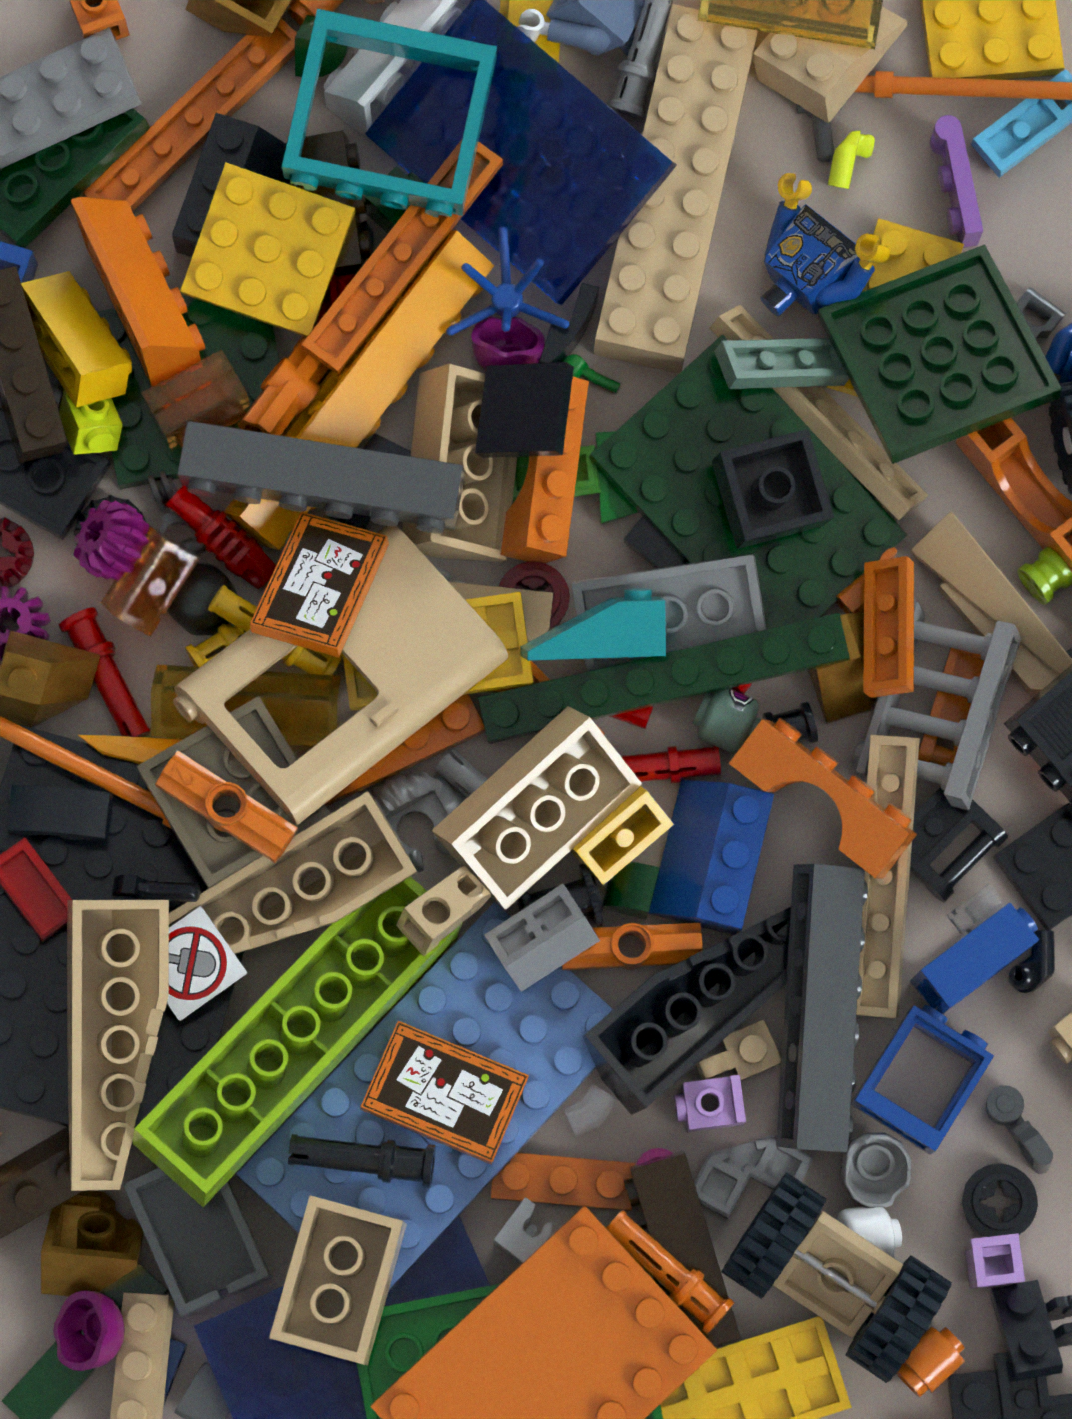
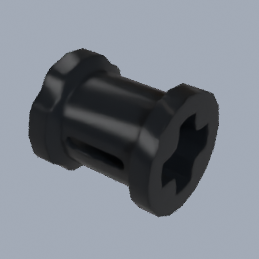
M809 702L800 703V708L775 715L771 712L763 713V719L776 723L781 718L802 734L798 742L808 740L810 743L818 742L817 727Z

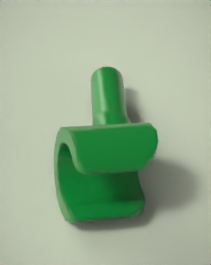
M571 354L562 361L574 367L573 377L581 378L582 376L587 381L616 394L620 383L589 368V365L581 356Z

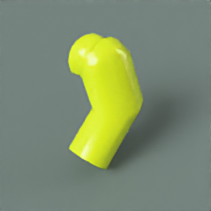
M861 130L851 131L834 151L827 185L849 189L856 156L864 158L872 156L875 143L873 135L860 134Z

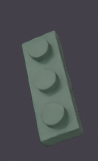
M829 338L721 341L714 351L729 389L844 386L849 380Z

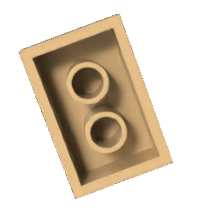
M310 1195L269 1338L368 1366L407 1224L402 1220Z

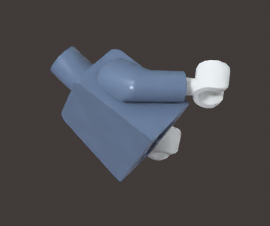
M553 0L546 14L551 19L550 22H545L543 15L536 9L525 10L519 18L518 23L520 25L517 27L514 37L518 42L528 45L536 42L539 34L547 36V41L574 46L586 50L592 55L599 56L619 47L628 56L634 39L635 25L640 17L645 0Z

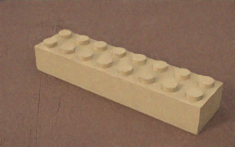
M672 4L597 328L594 355L674 373L682 371L760 25L758 22Z

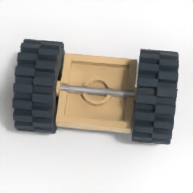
M786 1172L751 1222L721 1272L760 1299L766 1295L773 1285L853 1338L845 1356L887 1383L896 1375L901 1365L908 1359L911 1351L919 1343L923 1333L930 1326L933 1317L942 1306L941 1303L945 1300L952 1282L912 1255L903 1264L826 1212H821L826 1198Z

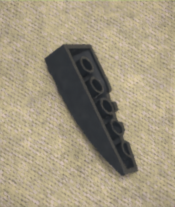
M791 907L652 975L582 1036L601 1080L631 1115L646 1109L786 984Z

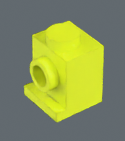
M63 389L59 415L73 455L117 451L123 424L112 398L76 408Z

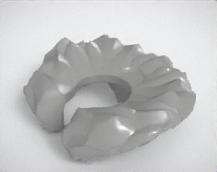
M421 771L419 775L411 772L407 775L396 773L393 778L386 779L381 785L373 787L372 796L397 837L398 823L406 814L412 812L423 813L431 819L435 828L466 799L462 793H456L444 778L439 775L432 777L425 771ZM433 833L434 843L438 851L450 855ZM400 840L417 873L423 872L422 853Z

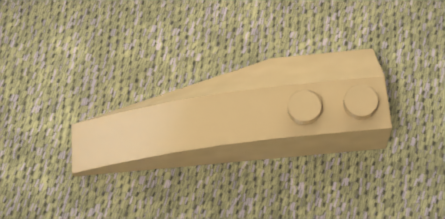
M367 791L294 836L276 863L261 856L201 893L198 901L186 902L170 912L169 928L201 906L233 953L237 954L335 923L416 874L417 870L376 800Z
M67 900V1051L71 1191L120 1190L133 1140L134 1127L140 1103L143 1100L146 1079L152 1056H154L163 1011H165L169 996V900Z

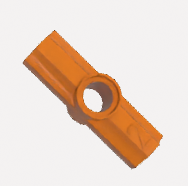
M302 336L294 345L290 354L284 357L264 379L260 386L263 391L238 424L242 430L281 436L291 420L298 416L317 395L321 388L318 383L329 368L302 349L301 344L307 337Z
M177 751L168 761L155 783L157 788L207 819L215 829L229 833L274 863L282 856L298 830V827L248 796L239 785L226 782L180 751ZM224 796L234 798L240 805L239 811L232 817L224 818L219 816L213 809L214 803L219 798Z
M627 923L616 927H594L593 930L600 941L562 965V970L605 968L635 970L640 967L675 965L703 951L701 923L659 925ZM628 935L638 937L643 942L644 952L635 958L624 956L618 947L620 939Z

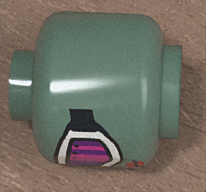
M728 688L705 694L692 724L698 726L697 733L700 740L734 754L737 753L762 719L756 717L759 710V704L756 699Z

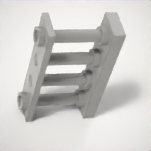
M914 601V651L918 640L979 654L981 655V660H985L980 677L974 676L972 680L914 666V685L967 698L968 703H971L967 720L961 719L957 723L900 709L897 706L901 694L881 696L878 698L865 741H859L857 744L853 766L856 768V773L860 779L867 784L870 735L888 736L891 725L952 740L954 745L958 747L954 762L942 766L918 760L917 779L941 784V789L945 790L944 795L951 806L969 810L1020 645L1021 636L1015 624L998 620L993 634L987 633L985 637L925 623L926 615L918 601Z

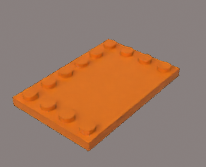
M584 1205L380 1395L370 1407L381 1419H645L717 1351V1348Z

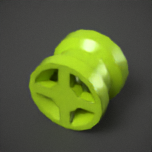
M1050 547L1040 551L1038 559L1034 563H1025L1017 570L1024 587L1043 605L1053 600L1054 592L1059 588L1067 589L1072 585V571L1062 557Z

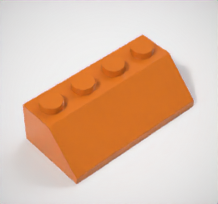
M76 197L72 199L71 203L83 243L152 389L154 390L203 369L199 351L206 349L204 341L196 324L187 326L182 316L188 310L178 287L169 289L165 277L170 276L168 266L161 251L158 250L152 253L147 243L153 237L143 214L135 217L128 201L90 197Z

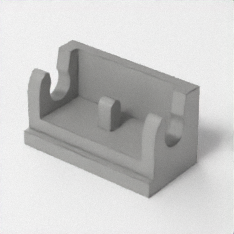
M564 884L556 887L484 934L521 992L600 941Z
M526 1197L493 1240V1244L520 1265L552 1233L551 1222L543 1226L538 1236L533 1237L537 1232V1227L534 1224L529 1225L524 1232L523 1228L530 1222L536 1206Z

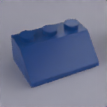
M681 780L671 819L674 825L669 828L648 914L683 923H701L703 928L731 935L741 932L774 794L732 783Z

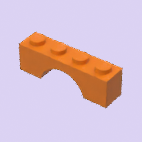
M576 377L572 379L563 455L529 456L527 474L521 491L514 503L506 511L500 555L525 562L535 561L545 564L567 556L589 381Z
M1008 418L958 438L955 442L1041 548L1050 547L1056 551L1072 571V501L1066 498L1044 474L1029 448L1027 436L1014 420Z
M781 718L776 723L762 719L729 764L764 792L775 793L788 785L801 782L811 783L824 790L833 799L841 815L842 836L838 850L875 879H883L917 835L907 827L912 820L894 805L889 803L884 809L871 799L875 791L855 775H852L849 780L844 778L834 770L838 762L825 751L816 746L811 752L798 742L802 734Z

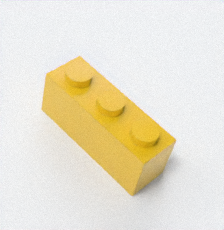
M70 271L21 283L42 356L75 407L125 395L128 375L132 372L131 357L124 347H120L111 333L108 321L104 317L99 316L91 304L87 290L79 286Z

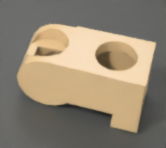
M463 866L403 909L396 926L417 950L425 956L437 947L443 938L459 927L462 921L477 912L491 897V893L467 866Z

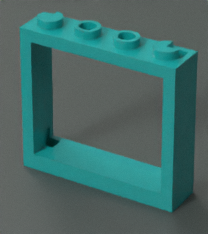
M317 9L282 164L284 178L290 179L291 184L304 186V190H317V186L336 189L335 194L347 199L361 200L362 195L380 198L382 205L394 209H406L408 204L425 208L426 214L437 218L439 215L452 217V214L463 216L497 60V46ZM326 42L477 73L452 189L301 157Z

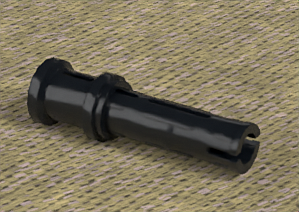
M292 1134L289 1146V1154L291 1155L288 1157V1164L378 1175V1180H382L383 1183H390L392 1179L421 1182L424 1188H431L436 1145L428 1144L426 1149L399 1146L395 1140L388 1139L387 1142L383 1141L382 1145L379 1146Z

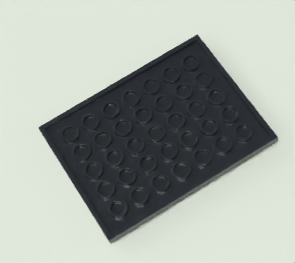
M20 725L149 791L137 771L136 766L140 764L102 755L87 743ZM13 744L0 785V854L25 837L72 900H119L120 896H112L114 877L124 874L138 875L148 881L196 883L200 887V894L208 890L174 831L162 824L163 819L114 794L108 841L64 840L58 835H14L7 831L12 784L56 786L108 792ZM0 886V1108L69 1127L67 925L42 942ZM169 901V913L186 902ZM244 952L235 954L240 963L242 962ZM235 983L181 1021L177 1019L169 1005L166 1004L135 1127L219 1041Z

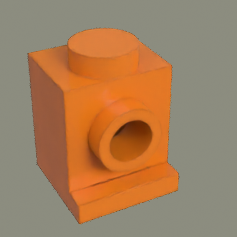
M69 0L83 38L89 37L108 27L111 29L116 40L130 36L126 19L118 0ZM101 2L97 7H90V5Z

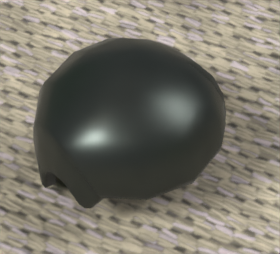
M190 563L173 573L165 586V607L169 615L189 634L195 636L214 635L218 633L219 626L230 624V622L214 612L208 611L209 604L222 585L227 586L229 590L236 594L237 591L230 579L218 567L210 563Z

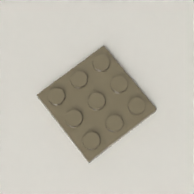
M259 696L230 712L232 717L277 767L287 768L297 761V758ZM207 725L136 767L209 889L263 855L229 833L215 829L207 819L155 786L162 770L177 751L188 756L226 782L239 785L248 796L293 825L295 824ZM224 796L214 803L213 809L219 816L226 818L234 816L239 811L240 805L234 798ZM321 806L297 825L298 830L294 836L330 815L326 806Z

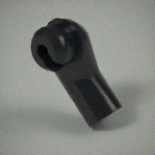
M1035 931L1034 933L1039 941L1031 947V956L1018 966L1015 965L1009 972V982L1017 991L1021 993L1035 991L1053 976L1055 972L1054 931Z

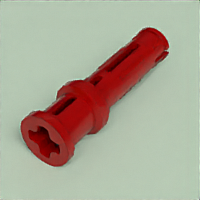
M86 608L65 618L59 623V628L62 633L68 634L74 648L100 655L94 682L121 736L143 737V735H149L151 729L143 718L113 658L116 654V647L113 641L106 640L96 620L98 616L96 608Z

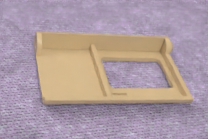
M385 526L377 532L388 536L389 546L342 650V654L376 690L377 697L289 767H277L226 710L224 704L237 692L295 649L297 645L252 633L250 629L174 688L177 697L173 699V703L178 712L189 722L195 719L199 723H206L296 826L508 659L507 650L496 633L397 526Z

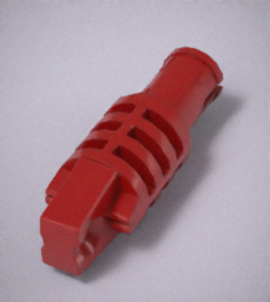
M182 486L165 506L170 508L196 532L193 535L196 537V541L207 546L205 549L209 553L213 552L216 555L215 559L219 562L223 561L226 564L225 568L238 577H242L256 589L263 587L270 580L276 568L275 563L264 553L262 547L253 537H247L245 535L247 532L243 528L239 529L236 527L237 522L233 519L230 521L226 517L228 515L226 512L219 509L214 511L197 495L188 492V487Z

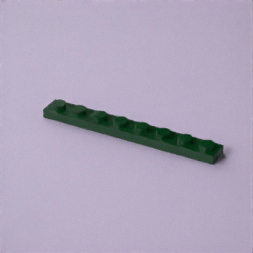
M835 613L666 653V656L647 657L478 697L487 740L492 744L540 732L567 706L595 720L848 661L850 656L840 613Z

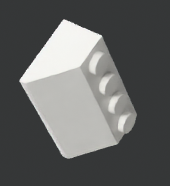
M401 0L399 3L394 1L385 9L379 22L454 37L478 9V0ZM354 48L352 51L353 58L343 69L338 67L333 71L324 84L326 108L368 139L429 67L430 63Z

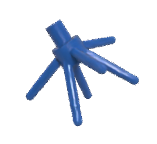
M500 227L498 231L502 284L496 287L470 264L464 263L462 265V270L491 295L492 304L448 327L446 333L449 336H453L495 313L502 317L501 328L504 332L510 330L511 319L520 312L564 329L569 327L568 320L524 303L522 293L544 264L542 259L538 258L535 260L517 285L511 283L508 232L505 227Z

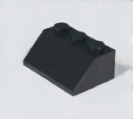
M216 113L172 232L176 252L189 257L193 256L225 162L294 186L295 184L290 183V179L284 178L282 170L287 144L260 126Z

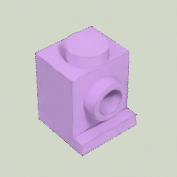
M740 1075L684 1082L681 1085L682 1093L674 1094L677 1122H686L687 1132L741 1126L746 1122ZM710 1094L717 1098L718 1108L715 1111L708 1112L702 1108L701 1098L704 1095Z
M1019 1233L970 1239L971 1249L965 1251L970 1289L1025 1282Z

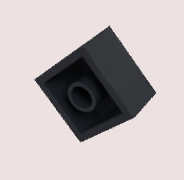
M809 429L720 452L711 461L736 549L822 527L834 518Z

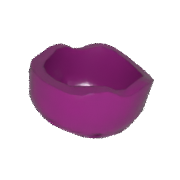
M489 316L474 326L471 334L473 354L479 366L485 371L486 367L491 365L540 363L545 346V337L538 328L522 318L513 317L510 330L504 332L501 328L502 318Z
M79 1291L65 1300L53 1329L57 1342V1357L64 1366L72 1370L84 1371L101 1367L116 1356L124 1340L125 1328L123 1316L118 1306L110 1297L96 1291Z

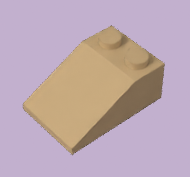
M806 0L782 18L754 51L753 57L757 80L829 124L908 26L907 21L873 0Z

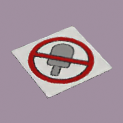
M201 906L169 928V996L167 1004L177 1019L181 1021L247 974L243 965Z

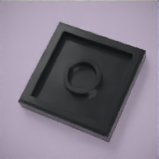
M567 362L487 366L475 453L482 458L563 455L574 367Z

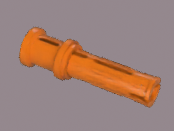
M624 1210L606 1227L641 1267L671 1293L669 1297L676 1305H681L702 1324L701 1330L706 1335L735 1304L731 1298L724 1299L703 1280L704 1274L700 1270L696 1271L693 1269L690 1272L659 1242L654 1240L634 1222Z

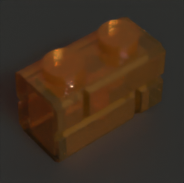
M222 350L141 393L148 411L170 449L179 444L183 448L188 421L211 425L220 423L221 426L226 427L242 419L246 414L244 409L250 407L247 392Z
M149 525L148 532L145 535L149 543L142 549L141 555L143 558L137 559L134 563L132 573L125 572L119 581H113L100 603L113 616L151 637L161 621L159 617L167 612L199 558L186 546Z

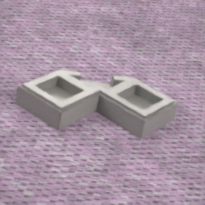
M774 1135L710 1153L694 1181L700 1204L728 1219L750 1178L772 1190L786 1172L802 1182L814 1157L800 1149L776 1147L777 1137Z

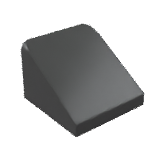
M205 1362L198 1370L174 1413L184 1419H227L244 1389V1384Z

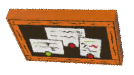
M301 512L250 622L251 632L339 658L389 546L388 536Z
M397 1021L360 1110L492 1165L529 1075L406 1023Z

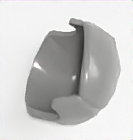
M886 1132L862 1134L848 1145V1152L843 1153L840 1177L849 1195L867 1208L888 1207L893 1205L895 1198L910 1184L911 1157L903 1143Z

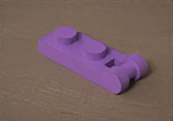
M944 115L935 124L930 138V147L942 159L943 166L938 167L939 184L942 193H949L952 207L947 208L948 228L951 235L957 234L958 241L964 244L963 248L977 246L983 233V227L962 126L956 117Z

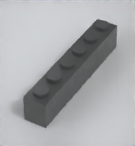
M192 421L187 422L177 474L182 486L188 487V492L199 496L213 497L217 491L233 494V499L248 504H260L261 499L279 501L280 507L291 511H306L307 506L325 509L324 513L326 515L341 519H351L352 514L371 516V522L384 526H397L398 521L415 523L418 530L434 534L443 533L444 528L455 530L465 478L463 465Z
M795 864L793 866L776 1147L848 1152V1142L853 1135L854 1129L850 1109L851 1094L856 1087V1072L853 1068L854 1047L859 1039L856 1009L857 999L862 991L859 960L860 952L865 943V933L862 927V910L868 895L867 883L864 880L865 870L862 868L824 864Z

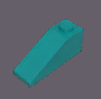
M624 589V597L609 598L520 646V656L528 661L666 656L665 600L652 596V589Z

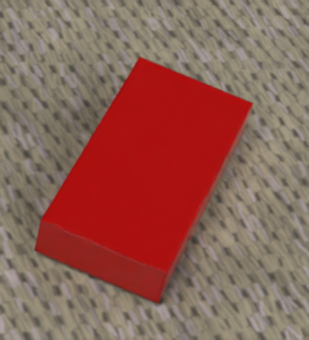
M24 837L0 854V886L40 940L44 942L67 925V900L72 899Z

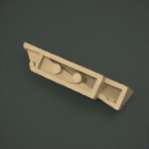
M949 512L911 549L910 552L914 557L945 581L940 585L938 591L977 635L985 637L987 633L993 634L997 620L1015 624L1021 636V641L1011 674L1028 693H1039L1072 664V658L954 513Z

